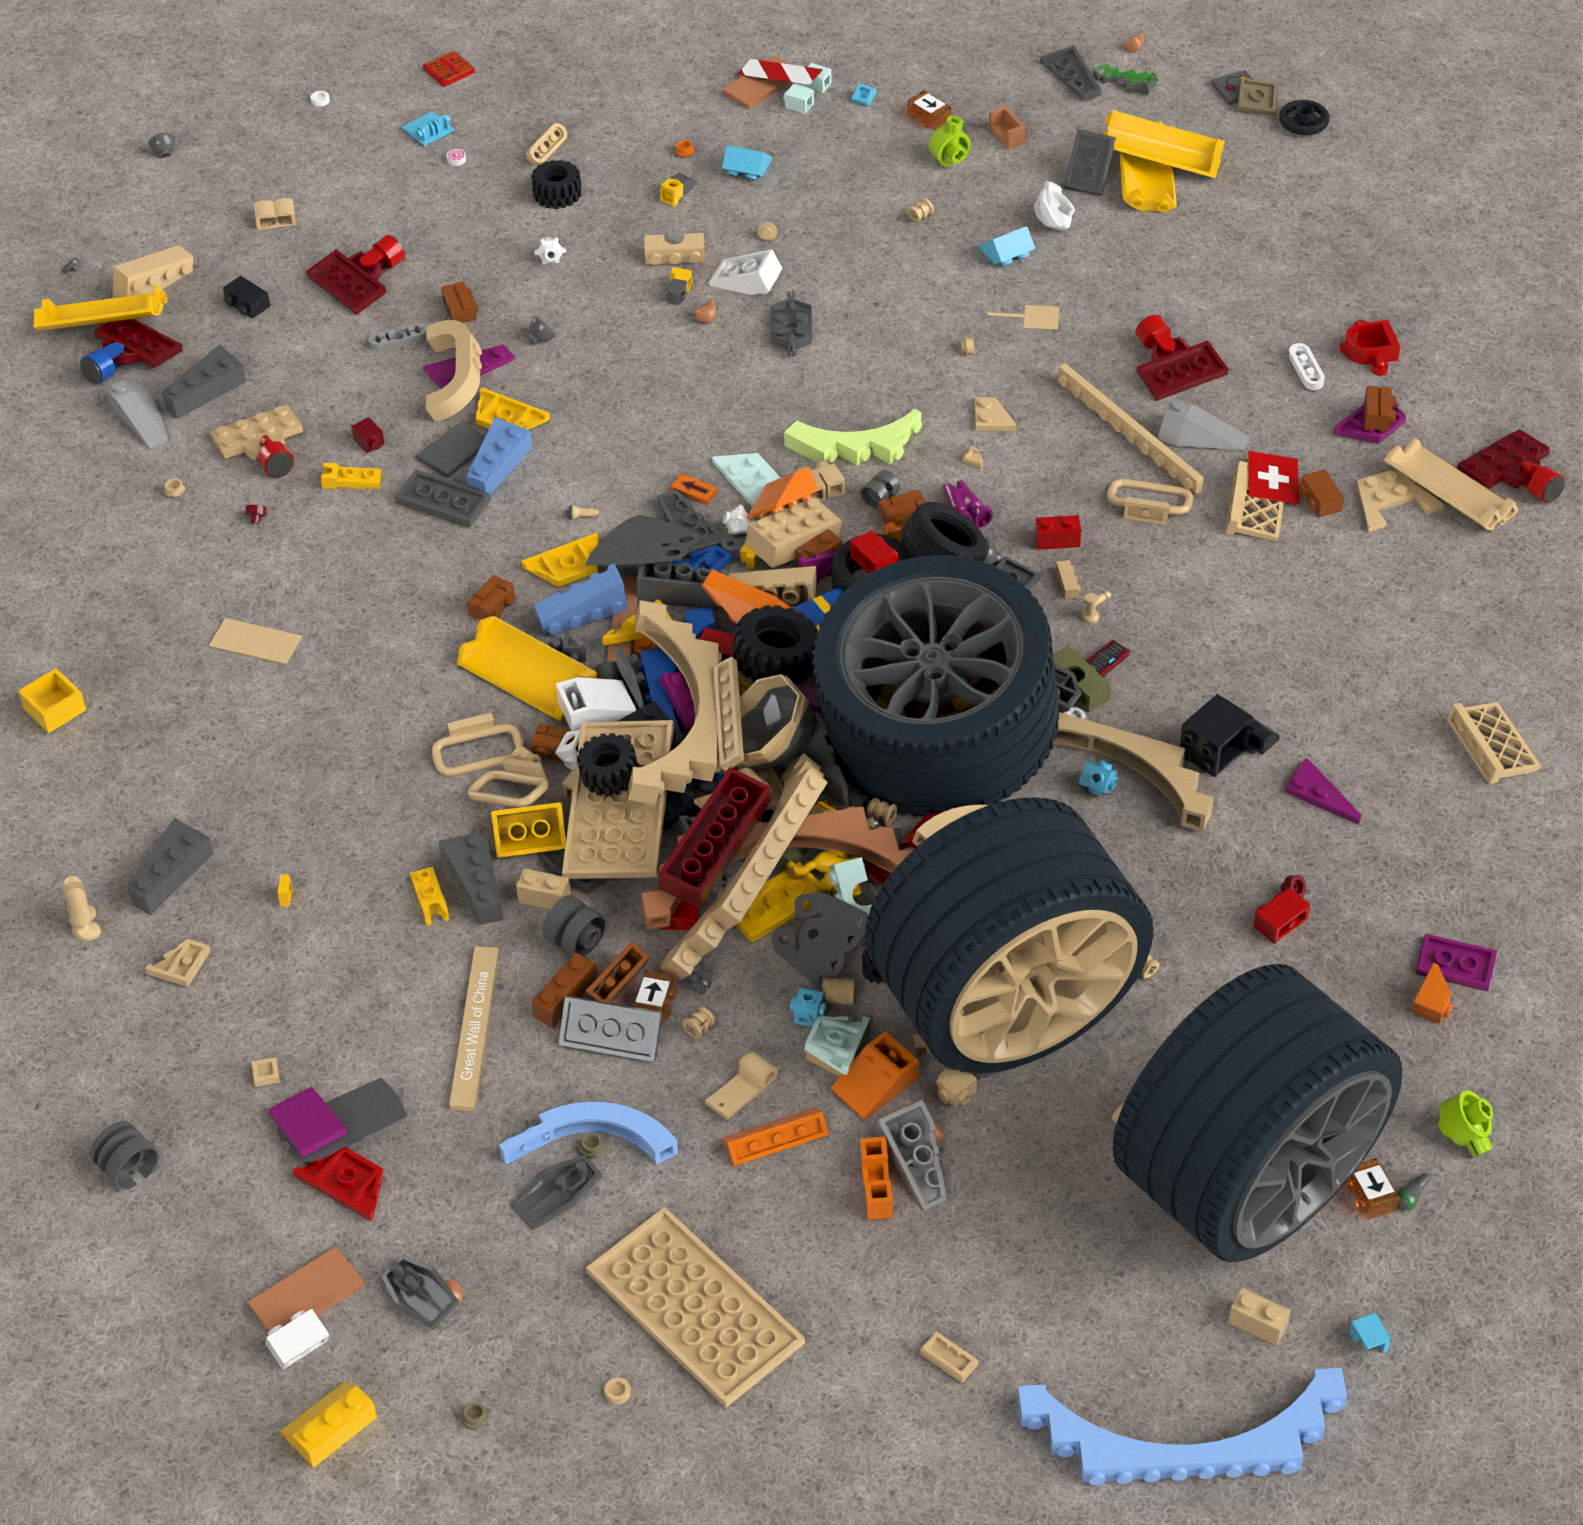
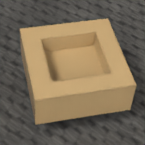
M276 1057L251 1062L255 1087L280 1083Z

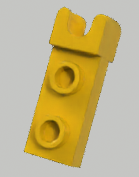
M324 463L321 487L323 489H336L337 487L380 488L382 469L341 467L338 463Z
M429 867L410 872L426 925L432 924L431 916L434 914H440L444 921H448L447 905L434 868Z

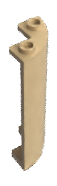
M1417 438L1408 442L1403 450L1399 445H1396L1385 456V463L1487 530H1494L1496 524L1503 525L1519 511L1515 501L1509 497L1505 501L1422 447Z

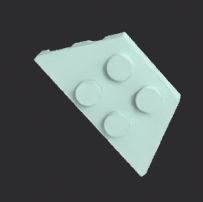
M759 453L712 457V463L752 507L765 485L780 478Z
M818 1016L806 1040L804 1050L842 1074L847 1075L867 1031L870 1018L862 1017L861 1022H848V1017Z

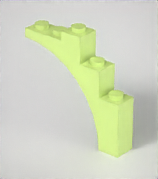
M914 409L903 418L891 424L857 432L823 430L796 421L784 432V446L816 463L822 461L827 463L834 462L837 456H840L858 466L862 461H867L871 454L891 464L902 457L904 453L903 445L908 442L909 437L913 433L920 431L922 427L921 412Z

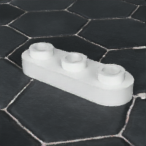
M1302 343L1293 344L1289 349V359L1303 385L1310 390L1321 389L1324 386L1325 376L1310 348Z

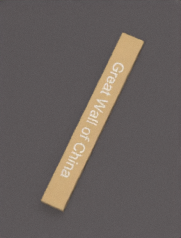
M498 947L474 948L449 1103L450 1110L475 1111L499 957Z

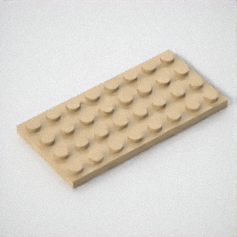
M673 720L582 722L578 751L580 748H584L583 744L586 741L590 742L593 736L599 737L603 733L605 735L615 733L616 736L622 735L624 739L631 741L640 768L657 761L671 752L674 731ZM576 762L562 870L563 877H568L569 879L658 877L667 790L663 791L662 796L658 795L656 804L628 800V790L620 791L621 794L619 795L614 793L609 797H606L605 794L598 796L596 791L591 793L588 787L584 786ZM615 762L606 763V764L602 765L601 767L611 766V765H613Z
M666 1207L662 1208L586 1267L587 1274L725 1408L805 1344V1338Z

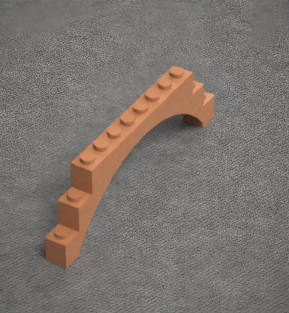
M863 806L847 807L844 810L838 811L827 810L813 815L808 814L787 847L818 848L843 852L859 858L862 857L863 860L871 862L889 873H892L904 858L915 849L914 847H908L899 851L893 827H877L874 830H869ZM769 822L756 823L732 862L747 857ZM684 835L677 837V845ZM665 864L659 865V872ZM654 889L641 893V908L646 930L670 926L671 917L683 900L663 890Z

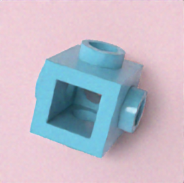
M1101 760L1098 763L1087 761L1079 784L1089 787L1088 791L1101 796L1102 793H1110L1111 790H1114L1118 781V777H1116L1117 771L1111 769L1112 765Z
M799 988L797 997H792L790 1011H793L794 1023L813 1027L817 1017L825 1016L827 1003H824L822 992Z

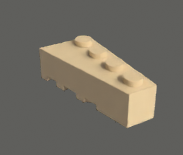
M178 245L113 266L112 298L154 293L155 285H159L161 289H164L193 271V255Z

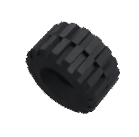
M564 160L546 161L543 164H539L533 170L531 175L533 197L536 202H539V205L543 206L545 204V208L553 206V209H558L561 206L563 209L566 208L567 204L572 206L573 201L577 202L579 200L578 197H581L580 171L571 162H564Z
M603 733L599 737H591V741H586L583 744L584 748H580L578 751L579 755H577V765L584 786L588 787L591 793L596 791V795L602 796L605 794L606 797L614 793L619 795L622 790L627 791L633 767L639 768L635 749L631 745V741L624 739L622 735L616 736L615 733H610L609 735ZM615 762V763H614L613 765H611V766L601 767L602 765H604V764H606V763Z

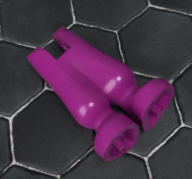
M963 480L957 481L956 489L953 488L951 483L943 485V491L949 507L965 515L978 528L985 527L990 523L993 518L992 510L988 506H982L980 500L972 493Z

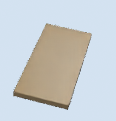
M225 618L210 642L209 647L287 665L302 635Z

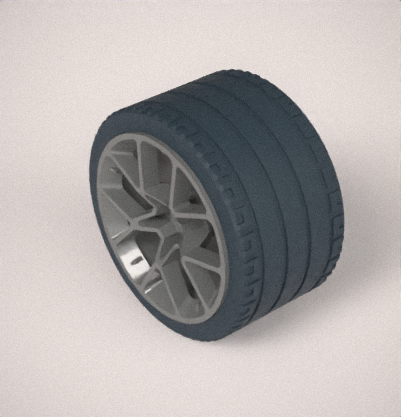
M1271 964L1252 969L1222 986L1197 1006L1173 1030L1149 1060L1130 1090L1115 1126L1113 1136V1158L1115 1159V1164L1130 1180L1157 1202L1161 1208L1218 1259L1227 1262H1238L1257 1257L1286 1240L1313 1218L1343 1187L1363 1162L1386 1126L1397 1102L1402 1084V1062L1392 1048L1381 1041L1374 1033L1293 967L1286 964Z

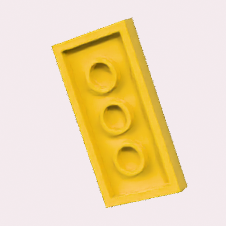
M800 862L795 864L798 867H804ZM786 869L764 883L741 922L735 926L751 943H754L796 917L795 899L798 896L814 892L828 894V892H823L817 888L819 881L810 872L806 876H796ZM805 901L802 904L804 911L812 907L810 901Z

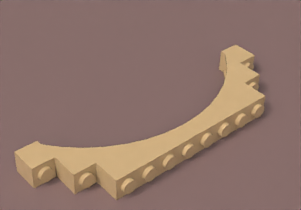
M640 600L635 620V632H641L652 640L677 665L690 688L695 711L692 729L675 749L653 763L640 768L633 767L628 784V800L656 804L658 795L662 796L664 790L684 793L686 784H691L692 778L712 782L714 773L719 772L713 666L721 663L722 653L718 652L719 643L695 639L696 634L692 633V624L669 620L670 615L666 614V605Z
M1059 712V727L1057 737L1053 741L1054 745L1091 751L1129 767L1150 781L1167 797L1181 818V826L1204 832L1212 813L1214 797L1196 792L1200 772L1182 768L1186 748Z
M803 753L794 759L782 774L780 779L784 781V788L780 801L767 827L744 863L713 904L679 943L669 951L659 968L675 981L679 982L691 975L701 957L714 950L725 932L741 922L828 783L823 779L824 774L819 771L821 767Z

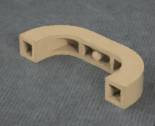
M456 320L439 321L427 326V341L435 352L456 348V372L453 379L444 388L426 395V410L434 421H443L462 410L472 400L480 383V369L482 368L480 362L481 348L468 327Z

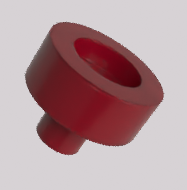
M245 505V515L251 516V523L260 524V516H267V507L263 505Z
M1289 875L1285 878L1284 883L1281 884L1282 892L1290 887L1301 897L1305 895L1306 883L1301 875Z

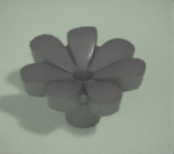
M706 962L695 965L694 973L686 977V981L694 983V991L704 995L706 987H711L712 982L708 978L713 976V970H707Z

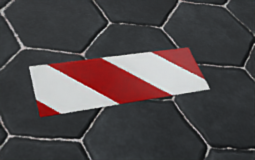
M750 59L738 72V75L810 85L823 69Z

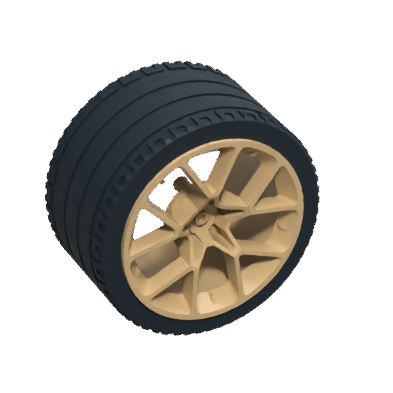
M1040 797L1011 799L982 807L956 819L928 837L904 858L884 882L871 906L865 926V946L871 961L935 1059L946 1067L968 1073L999 1072L1031 1063L1057 1051L1087 1032L1121 1001L1135 983L1147 961L1154 936L1153 919L1147 906L1078 812L1065 803L1058 802V800Z

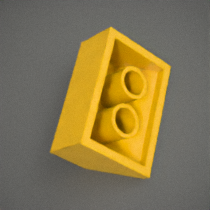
M562 802L491 811L497 858L562 850L566 847L567 832Z
M343 1382L283 1428L280 1433L314 1468L377 1418L374 1402L357 1385Z

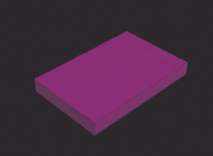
M1425 934L1415 974L1427 977L1433 963L1439 965L1446 982L1488 991L1497 950Z
M313 1087L268 1109L270 1117L302 1157L347 1134L345 1126Z

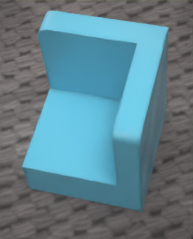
M1376 1313L1352 1321L1349 1334L1354 1342L1361 1340L1365 1349L1379 1346L1383 1353L1388 1351L1391 1338Z

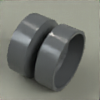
M567 895L558 900L550 909L543 924L542 934L545 939L558 947H562L571 956L578 953L586 957L603 938L607 921L605 916L596 910L587 907L585 903L574 896Z

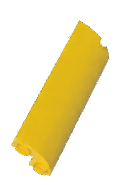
M1112 110V113L1107 114L1105 124L1108 127L1107 131H1103L1102 134L1116 137L1114 150L1216 178L1225 143L1224 140L1213 139L1117 112V110Z
M1120 152L1123 200L1127 204L1141 211L1167 212L1177 207L1173 166Z
M155 285L154 293L55 306L50 299L42 300V308L34 309V328L37 331H48L158 316L163 310L164 303H167V295L159 285Z
M495 616L480 620L477 625L475 640L461 645L458 650L459 656L456 663L560 722L566 718L558 703L556 683L576 677L596 678L598 673Z

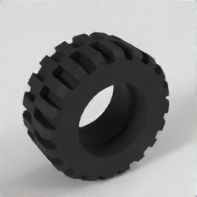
M770 605L763 606L762 609L757 607L743 615L736 624L732 657L737 661L738 670L746 678L750 677L753 682H756L758 679L782 674L787 676L794 684L796 682L801 683L813 673L812 651L814 650V640H816L815 635L818 631L817 627L814 626V623L809 618L806 619L803 613L794 612L792 608L788 607V609L777 605L775 607H770ZM769 645H778L784 648H776Z

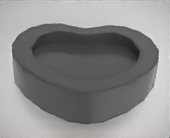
M75 257L61 271L64 274L70 269L77 271L78 269L75 265L80 260Z

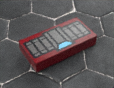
M1112 639L1086 662L1092 665L1096 672L1104 677L1129 656L1130 651Z

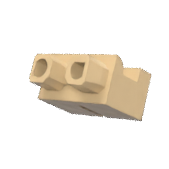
M826 461L818 462L816 469L811 470L819 491L812 493V498L822 501L826 497L829 499L845 494V478L836 465H829ZM805 466V467L799 468L798 471H800V470H802V469H805V468H807V467Z

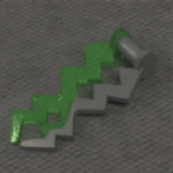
M1108 64L1095 67L1094 71L1097 80L1103 79L1104 83L1116 81L1119 87L1126 86V91H1140L1144 95H1148L1150 89L1153 86L1155 87L1158 82L1154 73L1149 75L1146 71L1136 75L1133 69L1119 72L1117 66L1110 68ZM1103 69L1106 70V72H1104V73H1102V74H1099V73L1096 71V70H1103ZM1127 77H1130V79H1131L1132 82L1141 80V83H1142V84L1140 85V82H1139V83H1136V84H1133V85H1132L1129 79H1126V80H1123V81H1122V79L1127 78Z

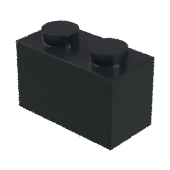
M239 276L223 287L226 304L237 308L242 315H248L253 319L270 307L268 292L242 276Z

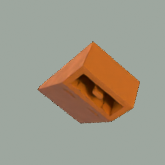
M810 467L767 483L747 515L748 519L757 516L759 520L769 516V511L775 514L785 510L783 505L787 509L797 505L798 499L800 503L811 499V494L819 490Z
M885 1031L866 1045L854 1059L848 1074H842L830 1087V1090L865 1120L919 1079L920 1061Z

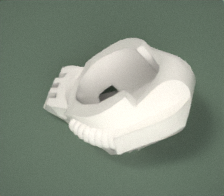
M1046 181L1034 205L1036 216L1046 227L1063 231L1070 227L1072 215L1075 212L1074 206L1061 194V187L1059 185Z

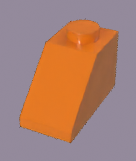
M1433 963L1414 1000L1412 1012L1440 1024L1443 1017H1449L1453 1004L1450 1003L1451 992L1439 965Z

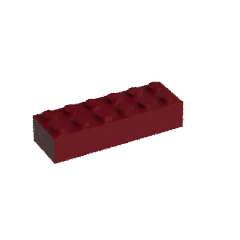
M729 767L659 872L658 888L701 909L768 807L772 787Z

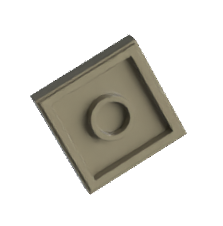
M1241 77L1237 111L1275 116L1278 83Z

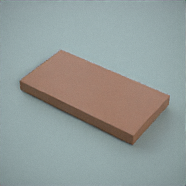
M775 55L770 59L766 60L770 62L789 64ZM743 75L723 88L722 94L751 109L791 82Z
M335 1246L247 1303L269 1332L280 1324L284 1327L292 1322L290 1320L291 1317L302 1310L306 1313L313 1309L318 1316L365 1286V1282Z

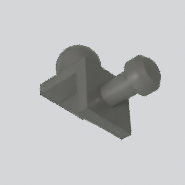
M565 631L564 641L560 637H552L548 641V646L561 652L563 650V654L578 662H586L585 645H578L571 639L570 631Z

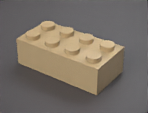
M812 498L748 524L745 544L769 566L775 568L794 560L795 549L827 529L839 537L842 520L816 498Z

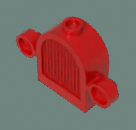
M1357 320L1347 330L1345 341L1340 342V352L1355 363L1372 364V373L1377 376H1383L1388 372L1389 366L1386 362L1398 361L1400 344L1389 320L1375 322Z

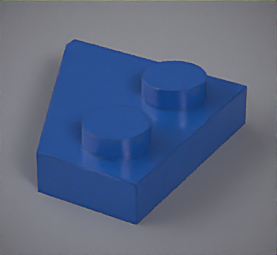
M715 545L703 551L690 553V558L681 561L679 559L673 560L672 563L681 565L684 562L697 570L702 567L720 572L733 559L732 554Z

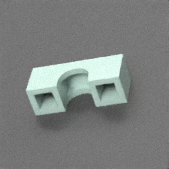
M811 63L808 67L823 70L810 85L793 83L790 89L784 93L785 108L806 114L814 104V91L823 93L831 84L830 68Z
M862 857L830 865L831 870L828 871L829 880L832 885L835 884L837 892L834 897L867 912L869 915L872 904L866 906L858 905L852 896L853 889L858 883L868 881ZM862 918L859 921H856L858 928L860 927V922L862 921Z

